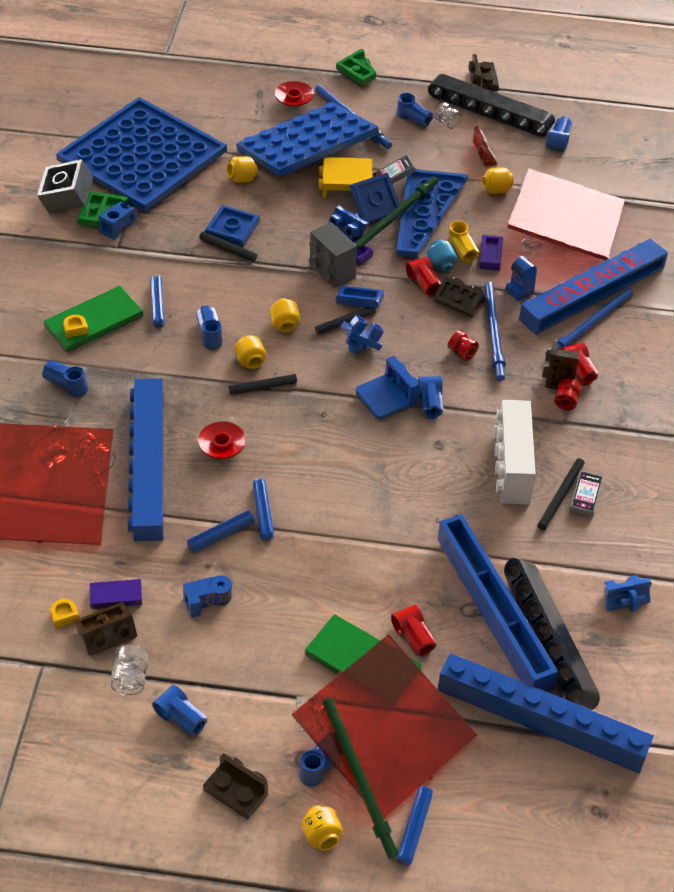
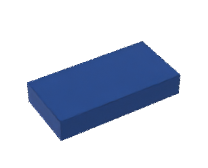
M342 286L336 296V304L379 308L384 298V290Z

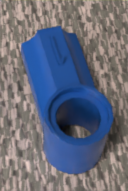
M407 92L400 94L397 115L403 119L410 118L424 128L427 127L432 121L434 114L416 103V97L413 94Z
M562 116L556 120L553 129H550L548 133L546 147L566 151L573 125L569 117Z
M209 305L201 306L196 311V317L202 333L203 345L208 349H217L223 344L222 324L218 321L215 308H211Z
M50 360L44 365L43 379L66 388L71 396L79 397L88 391L83 368L79 366L67 367Z
M442 376L418 377L420 385L418 396L421 397L423 415L428 419H436L443 414Z
M171 685L152 702L155 712L163 720L173 721L191 737L197 736L207 723V717L188 702L185 693L176 685Z
M329 732L312 750L302 754L299 779L303 784L307 786L320 784L323 780V775L344 754L335 733Z

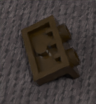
M472 54V61L468 63V70L471 73V84L490 91H498L499 82L494 62L478 63L477 54Z
M447 276L444 277L433 297L435 302L470 317L474 316L480 303H484L486 300L484 292L480 287L475 285L468 286L459 278L452 277L451 279Z
M553 340L552 348H547L545 361L549 362V365L544 364L542 378H546L545 388L558 390L561 380L566 378L575 379L580 353L557 349L558 341Z
M123 602L74 621L76 630L82 637L89 655L96 654L137 637L132 614Z
M223 753L219 757L220 765L203 784V791L248 820L268 796V782L260 772L251 771L238 758L234 756L229 757Z

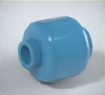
M436 240L429 245L426 256L430 259L433 270L442 271L443 273L452 270L453 265L457 262V255L451 243Z

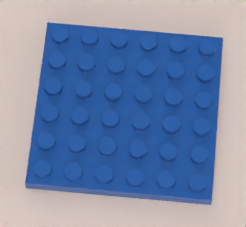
M138 97L56 153V158L61 163L83 160L93 176L92 181L118 196L128 197V202L146 212L227 152V145Z

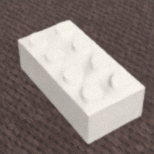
M502 400L501 409L496 410V423L498 425H494L493 432L494 439L498 441V443H495L494 456L498 457L499 460L495 463V475H499L500 478L496 481V494H500L501 504L530 505L536 475L531 401Z

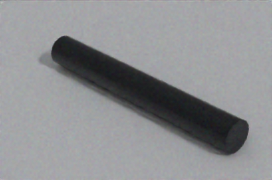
M204 231L200 233L199 239L251 261H256L257 254Z
M365 307L315 326V332L319 335L340 327L344 321L350 323L355 315L362 318L376 313V308Z
M296 374L229 385V394L297 383Z

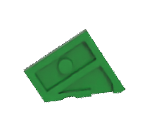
M360 49L336 63V70L361 86L376 79V71L371 66L369 58L366 59L364 49Z
M89 191L86 206L82 207L77 218L78 225L99 228V215L119 202H124L128 205V197Z

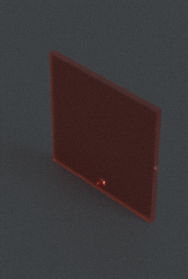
M529 169L507 228L606 261L625 200Z
M0 423V540L30 541L39 544L50 542L101 545L113 429Z
M389 634L346 670L339 671L335 679L292 713L293 718L361 796L322 703L325 699L333 698L383 818H386L424 782L432 780L434 773L477 736L473 729Z

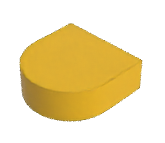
M70 315L65 318L63 325L66 338L89 334L84 317Z
M69 599L57 600L50 608L55 628L72 624L75 620L80 619L75 603Z

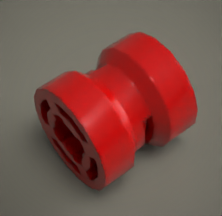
M461 330L451 336L447 345L452 352L459 353V357L464 361L470 360L479 348L478 342L474 339H469L467 334Z
M570 378L561 380L554 400L555 405L566 411L575 409L582 388L581 384Z

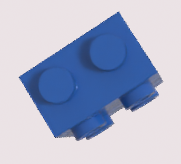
M391 356L386 359L385 375L357 386L356 394L376 418L383 419L417 404L420 385L418 380L407 371L406 366L402 362L400 363L395 356Z

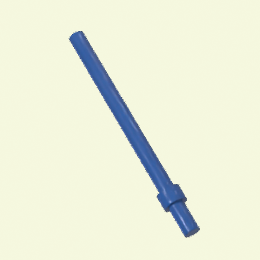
M321 85L315 87V91L329 103H335L354 113ZM379 131V134L370 137L375 143H380L386 149H390L392 143L384 137L381 131Z
M487 282L484 287L493 350L491 361L492 367L495 369L496 380L503 381L505 379L504 367L506 363L501 350L493 284Z
M627 288L566 337L559 338L557 340V349L561 350L563 347L571 346L572 342L633 295L632 290Z

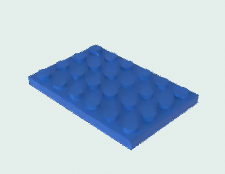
M331 102L319 109L310 110L307 114L296 116L288 122L279 123L276 127L269 130H262L257 135L246 137L236 143L237 151L247 157H251L255 162L281 177L379 134V128L373 123Z

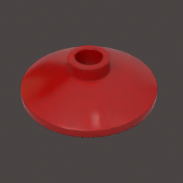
M288 81L276 88L275 97L284 105L302 106L312 100L313 89L308 84L300 81Z
M226 421L207 425L201 430L198 437L201 451L215 459H228L236 456L243 450L246 443L244 431L236 424Z

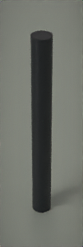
M577 458L537 524L539 529L546 530L584 466L585 462L583 459Z

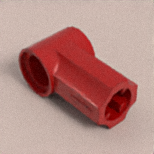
M424 257L406 263V273L411 281L415 280L425 295L433 297L441 282L433 272L430 259Z
M585 343L561 348V350L580 353L575 375L580 383L584 384V386L590 385L598 378L599 373L589 359V351Z
M416 604L391 614V622L398 635L405 637L416 656L424 657L436 648L437 643L425 626L423 614Z

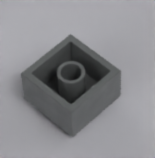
M83 160L46 166L37 197L48 213L85 207L93 176Z
M332 222L311 231L309 243V263L311 267L316 269L323 276L324 280L335 288L356 278L357 245Z

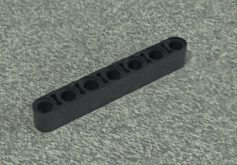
M439 74L428 86L429 94L435 99L536 136H545L555 123V117L548 111L446 74Z
M509 559L504 567L505 577L523 615L558 671L556 683L563 698L594 710L600 701L599 692L535 564L521 559Z

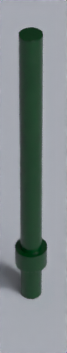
M433 176L425 184H420L412 195L355 242L357 251L417 200L428 195L430 189L438 183V179Z
M333 698L325 699L322 701L374 824L372 829L376 839L380 838L388 859L394 858L398 855V851L390 835L392 833L388 821H384Z

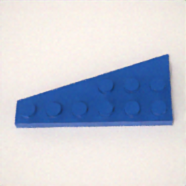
M416 169L415 172L407 176L404 201L415 192V189L420 184H425L433 176L438 179V183L430 189L428 195L417 200L402 213L396 256L418 258L468 181V174Z

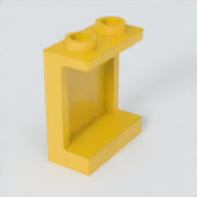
M324 157V165H319V191H323L322 198L325 199L327 197V190L351 191L349 187L351 184L372 178V159Z

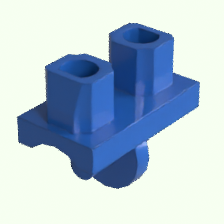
M341 206L335 208L334 215L330 216L329 223L332 222L349 239H360L368 226V222L362 219V215L359 213L353 214Z
M355 315L350 323L344 321L340 326L347 332L346 344H349L348 349L353 354H357L361 350L365 351L367 346L380 350L383 346L379 341L384 332L382 327L372 323L366 331L364 329L368 323Z
M638 575L630 576L623 583H617L614 580L605 581V608L607 611L628 607L631 612L638 611L640 604L651 602L650 587L652 581L649 577L640 579Z

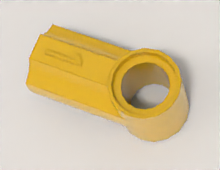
M454 221L450 224L448 242L455 248L462 261L466 263L473 262L479 257V250L468 233L469 227L463 221Z

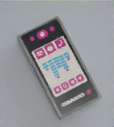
M406 154L375 171L372 175L375 177L388 172L390 180L394 184L415 172L416 169Z
M580 471L570 512L590 517L594 516L604 476Z

